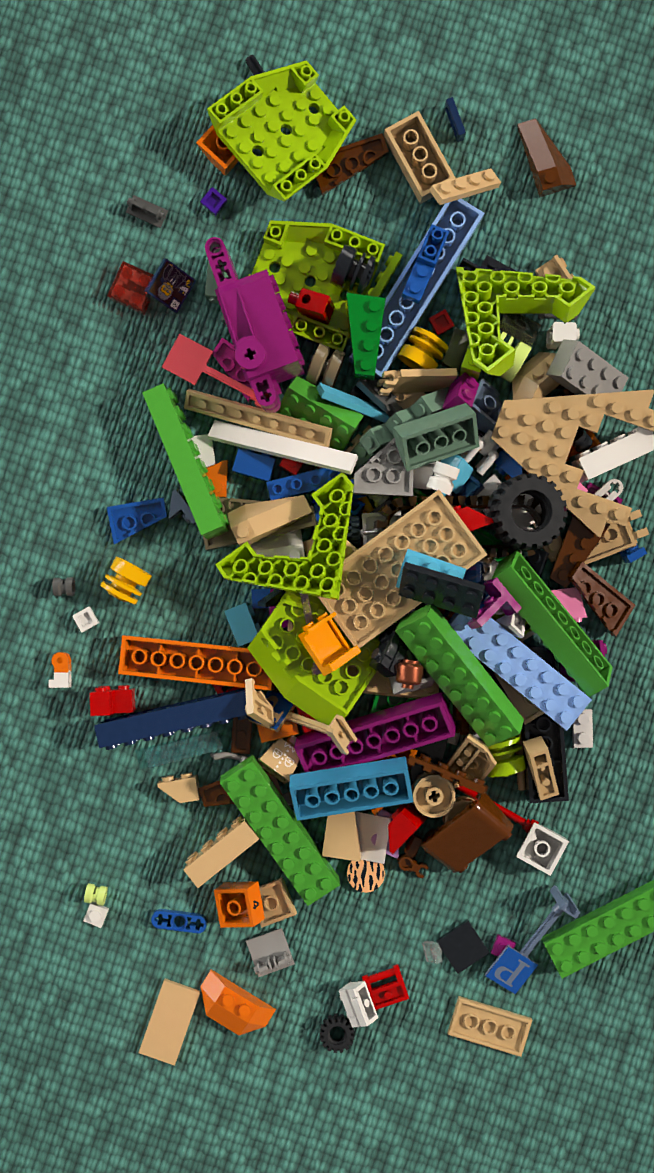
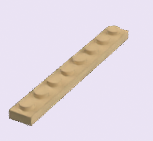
M186 390L184 409L279 436L329 447L333 428L279 413H267L261 408L196 390Z

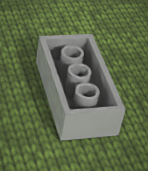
M563 339L546 375L575 395L622 392L628 380L626 375L580 341Z

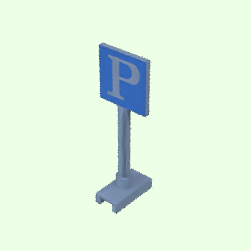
M555 885L550 889V892L556 904L521 951H517L507 945L485 973L487 978L514 994L518 992L538 966L535 961L528 958V955L557 918L562 916L564 912L575 919L580 914L568 893L562 895Z

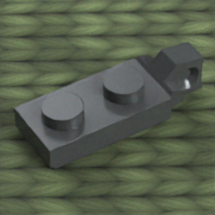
M375 377L374 380L360 378L355 384L385 413H388L390 417L396 412L404 410L395 400L396 396L390 392L388 396L378 395L379 389L387 388L383 387V385L377 386L378 379Z

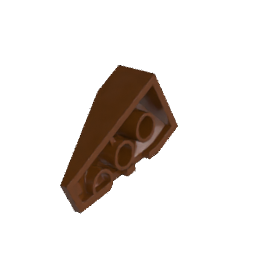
M537 119L517 124L539 198L576 187L570 165Z

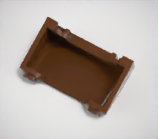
M478 793L475 796L477 800L468 803L464 810L441 827L438 826L435 830L432 828L426 832L420 844L428 854L454 873H462L467 869L469 863L501 840L506 841L512 835L511 831L514 825L487 794Z

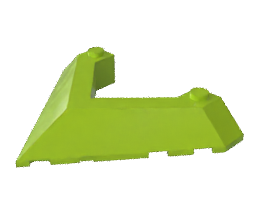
M456 267L472 362L487 374L501 376L514 365L516 349L501 339L499 313L553 314L566 323L581 312L594 292L595 286L582 277L577 276L567 279L561 278V275L545 274V277L533 276V273L492 271L491 269L478 268L475 271L464 270V267Z
M341 472L311 494L320 507V518L318 525L315 526L312 538L313 545L312 549L309 550L308 557L290 558L289 556L278 555L265 557L264 555L257 554L250 544L245 542L216 563V567L225 580L339 600L354 485Z

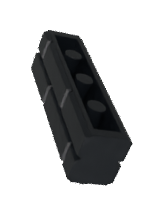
M419 604L417 607H415L413 610H411V611H410L409 613H407L406 615H408V614H410V613H412V612H414V611H416V610H418V609H420V608H422V607H424V606H422L421 604ZM400 619L380 635V643L371 654L372 660L369 666L384 677L396 676L398 663L403 662L409 649L395 632Z

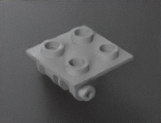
M282 928L246 940L255 966L254 971L258 974V977L295 964Z

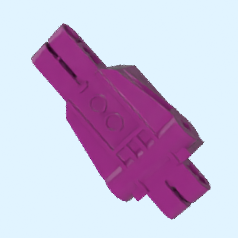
M211 237L205 243V251L218 286L215 293L235 348L236 361L242 368L245 380L249 381L260 406L267 413H275L281 407L279 395L282 392L278 383L305 374L302 365H305L300 350L296 349L299 346L293 330H289L292 328L287 312H283L286 310L280 293H277L280 291L274 275H269L267 269L238 279L233 261L223 241L218 237ZM266 393L269 394L270 401H268L267 397L265 396Z

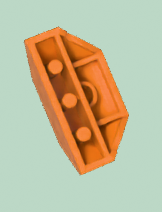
M213 970L209 971L201 984L206 1016L237 1035L266 1027L276 1011L269 1004Z

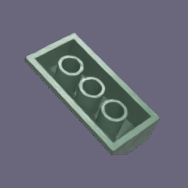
M467 403L393 427L395 443L406 471L480 447L476 413Z

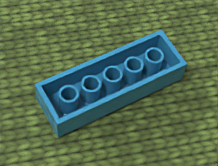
M406 756L290 775L289 789L297 821L413 802Z

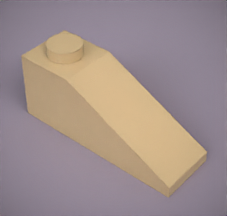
M542 736L524 741L523 746L540 800L559 795L549 749Z

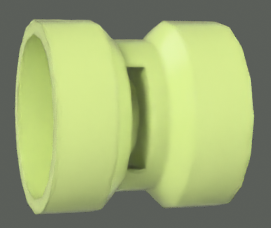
M88 883L84 903L90 904L95 902L97 905L104 906L108 887H96L94 884Z

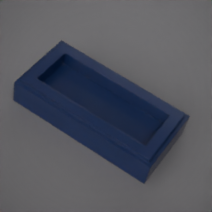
M453 97L448 98L444 108L456 141L459 142L464 140L466 132Z

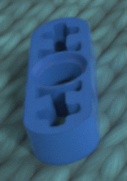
M167 909L156 910L151 918V922L156 928L191 933H202L208 923L207 918L203 914ZM162 914L163 918L169 919V915H172L171 925L168 924L169 920H163L162 923H159L156 917ZM177 916L183 917L185 924L177 926L174 918ZM188 917L191 918L190 922H196L197 919H200V922L204 923V925L197 928L196 924L190 923V927H187Z

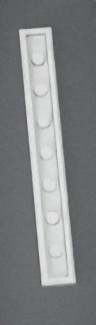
M217 420L214 421L208 434L210 440L350 475L358 459L357 454Z

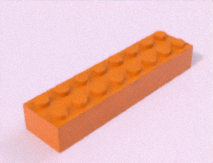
M122 635L118 674L245 688V680L253 678L255 689L275 690V685L247 648Z

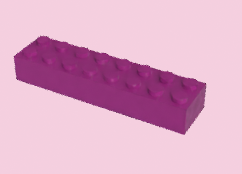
M439 692L346 721L357 738L356 742L350 741L346 747L349 751L348 755L342 754L331 737L319 731L297 736L294 749L304 771L311 772L367 763L455 736L456 725L443 693Z

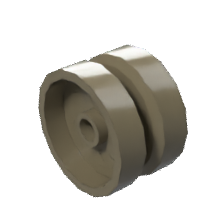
M320 343L310 362L306 381L316 386L321 377H323L321 383L334 388L346 353L335 350L329 360L330 347Z

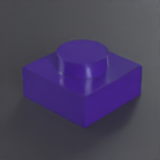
M212 187L200 203L216 216L227 203V199Z

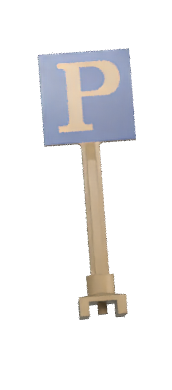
M270 690L266 693L265 698L272 705L274 713V726L268 727V729L278 732L286 720L327 734L331 737L339 751L345 755L349 753L346 747L350 741H357L355 734L343 716L336 714L330 725H326L293 713L292 711L296 706L286 700L281 693ZM249 717L248 720L250 722L266 727L258 721L254 720L253 718Z

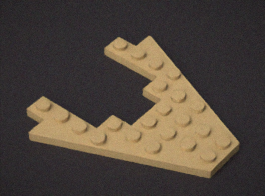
M654 390L504 400L491 439L529 474H537L538 477L545 476L547 477V482L553 481L556 484L555 489H561L563 493L561 499L562 501L566 500L567 506L565 507L596 536L601 537L607 520L626 527L632 508L577 489L584 470L565 464L578 427L598 433L604 415L654 432V410L649 408Z

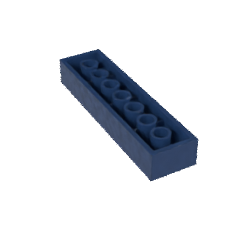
M245 688L102 720L94 725L99 748L105 747L106 750L117 748V745L122 743L125 746L135 744L136 741L142 738L143 741L155 739L160 734H162V737L174 735V732L181 730V733L192 731V728L200 726V729L212 726L211 724L219 721V724L231 722L230 720L238 717V720L249 718L250 716L245 711L246 690Z

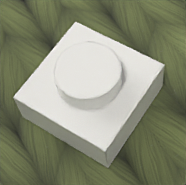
M90 606L72 616L81 633L99 624Z
M92 902L83 921L101 928L109 908Z

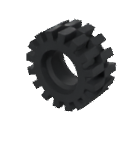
M336 1013L333 1017L329 1015L328 1019L325 1018L323 1020V1024L320 1026V1040L323 1042L324 1048L327 1047L328 1051L333 1050V1053H337V1050H340V1053H342L343 1049L347 1051L349 1045L352 1046L355 1037L354 1028L347 1017L344 1018L343 1014L338 1016V1013ZM333 1027H341L345 1032L344 1037L340 1040H335L330 1036V1030Z

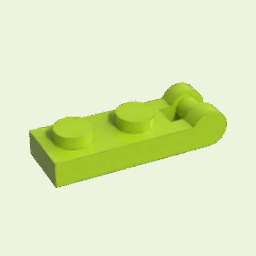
M396 251L394 256L390 255L385 263L387 268L384 273L380 271L375 280L377 285L368 291V296L380 297L402 260V254Z

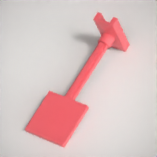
M179 334L162 365L163 369L195 386L201 374L205 373L249 396L251 400L255 401L254 404L257 408L263 409L258 403L253 389L207 366L213 354L212 350ZM268 393L265 394V396H266L267 399H268V398L270 397L269 394H268Z

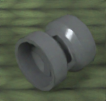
M67 577L66 579L53 578V595L62 596V594H66L67 596H74V577Z

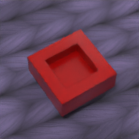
M446 309L428 319L437 336L455 326Z

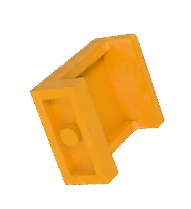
M325 612L316 618L318 620L317 623H308L302 627L304 631L298 635L323 676L334 672L361 652L357 645L352 648L349 646L332 619L337 615L335 612L329 615Z

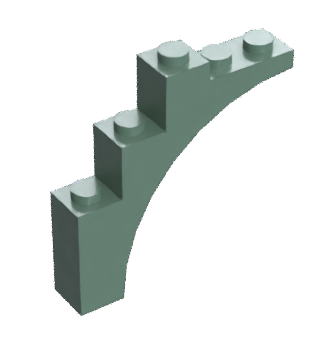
M449 387L421 396L411 407L396 412L384 424L369 429L350 452L358 456L352 474L362 468L374 455L395 438L393 427L443 411L442 407Z

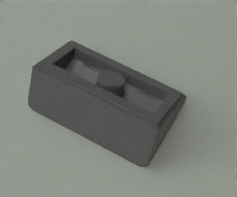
M455 327L448 345L449 349L442 360V366L457 368L459 372L469 345L468 334L465 331Z

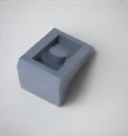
M175 489L172 491L169 519H173L183 511L182 517L188 524L192 522L193 525H196L188 503Z

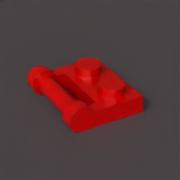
M398 964L393 965L391 969L370 976H362L375 1010L409 999ZM396 975V981L375 988L371 987V983Z

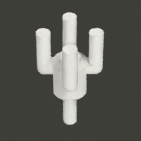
M490 429L483 437L478 436L480 447L461 454L467 463L478 451L484 456L475 466L478 469L477 472L482 476L499 456L497 449L500 446L491 439L493 431Z

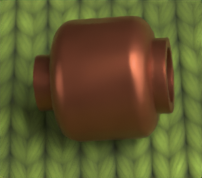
M403 659V662L398 663L396 681L402 683V688L413 689L414 685L421 684L423 666L419 664V661Z

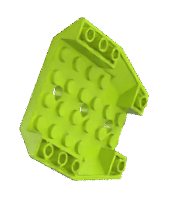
M307 60L251 76L207 108L217 136L267 195L284 202L329 167L357 121L345 105L338 110L316 84L319 74ZM309 107H315L318 113H311ZM281 128L289 129L290 134H283ZM259 149L262 152V156L254 155L252 150Z
M270 220L263 237L264 244L252 274L267 269L269 275H274L280 290L277 293H280L286 308L283 312H287L292 328L289 329L290 331L293 330L296 335L343 352L350 339L347 301L342 300L340 295L344 291L356 294L358 285H355L353 291L350 292L349 281L342 288L331 284L330 280L334 267L345 244L357 249V259H360L362 254L366 252V263H368L371 255L375 256L373 276L368 287L362 293V295H367L385 244L332 223ZM274 263L280 266V270L277 273H273L269 269ZM309 277L316 280L315 285L312 287L305 284V280ZM305 288L330 296L335 309L329 325L299 314L295 305L288 303L290 292L299 294L301 289Z
M286 591L247 649L286 700L318 722L330 725L336 714L343 716L345 719L375 675L376 670L369 666L372 660L371 654L380 643L379 637L383 632L359 648L361 652L334 672L323 676L298 635L304 631L302 627L310 622L315 624L318 622L317 617L325 612L328 615L330 613L318 596ZM332 618L351 648L354 647L334 618ZM284 620L292 622L293 628L291 631L283 630L282 623ZM350 665H354L358 669V673L354 677L350 676L347 672Z

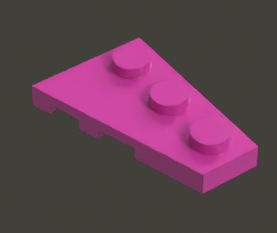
M222 337L213 350L212 355L230 378L251 388L249 381L245 380L242 368L236 361L234 345ZM242 393V395L249 403V401L251 400L250 397Z

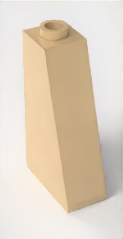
M355 812L327 816L322 856L361 862L362 853Z

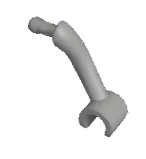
M229 752L210 753L214 760L230 758L239 760L241 763L248 758L246 755H237Z

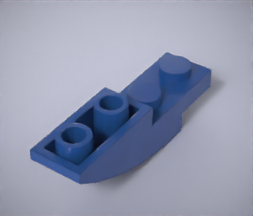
M431 224L402 292V298L417 304L420 303L450 231Z

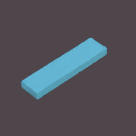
M320 382L316 388L320 397L381 422H386L389 418L388 414L375 404Z

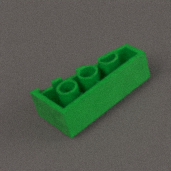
M353 293L346 294L355 378L374 380L386 298Z

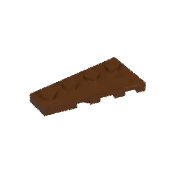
M383 133L340 147L329 167L316 177L322 196L388 154L389 151Z

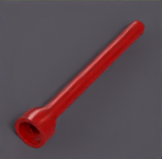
M460 785L455 788L477 800L475 796L478 792ZM494 802L507 818L520 824L526 833H529L534 822L539 824L538 821L532 818L525 819Z

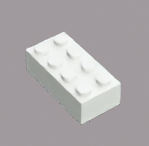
M637 427L627 432V437L624 433L610 440L611 444L604 442L592 448V453L590 450H587L575 456L576 460L571 462L572 466L584 470L580 483L653 451V432Z

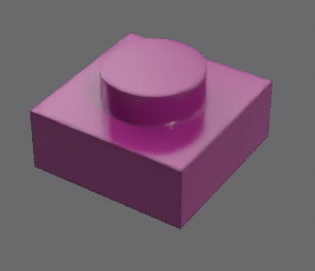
M498 934L490 952L495 956H499L507 945L515 948L516 942Z

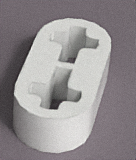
M618 479L609 480L594 495L599 497L605 495V499L613 501L622 493L623 484ZM610 484H617V492L613 491L608 494L607 491L611 489Z

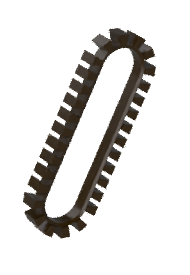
M490 495L479 497L456 496L454 498L453 496H445L452 507L460 505L461 509L465 507L490 509L487 506L488 502L492 500V497H489ZM525 495L517 496L513 501L512 509L527 511L533 517L537 528L542 519V511L538 513L535 510L539 505L538 501L535 498H531L528 500L527 505H523ZM417 496L405 498L407 506H403L402 497L392 500L391 503L395 510L392 511L387 504L384 505L378 513L386 517L384 522L380 520L374 521L373 530L383 529L384 531L389 527L390 519L396 512L412 510L416 507V501H418L419 505L429 496H421L419 498ZM481 545L483 549H486L487 556L484 557L485 559L505 558L516 551L511 546ZM521 550L523 557L535 554L534 550Z

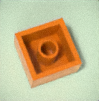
M258 881L225 882L214 889L220 928L255 927L265 919Z

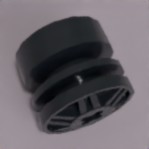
M345 244L334 267L330 283L342 288L349 281V291L352 292L355 285H358L356 294L362 295L373 276L376 257L371 255L368 263H366V252L362 254L360 259H357V249Z

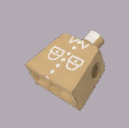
M294 735L289 736L286 741L282 738L276 740L257 760L264 770L283 784L290 781V775H293L299 762L298 755L294 749L297 737Z

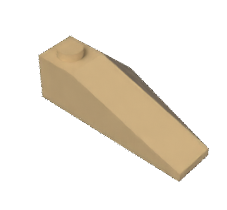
M301 495L245 504L227 514L231 530L238 545L241 546L245 542L251 545L313 512L306 497Z

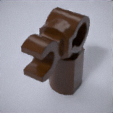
M413 833L404 849L405 853L401 854L397 861L402 870L414 871L419 878H424V875L419 870L420 868L428 870V865L424 862L417 863V860L413 859L421 847L420 844L423 838Z

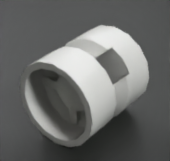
M436 461L432 470L434 476H430L426 487L451 495L454 488L452 481L457 480L460 469Z

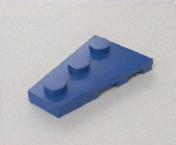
M164 497L107 507L114 545L168 516Z

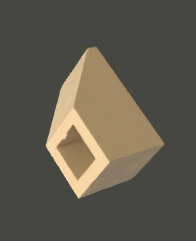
M192 772L183 773L179 778H173V775L165 776L157 783L158 788L179 803L197 801L201 798L198 790L200 788L198 775H192Z

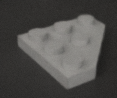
M395 438L354 473L353 494L392 497L413 496L414 469L406 471L397 449Z

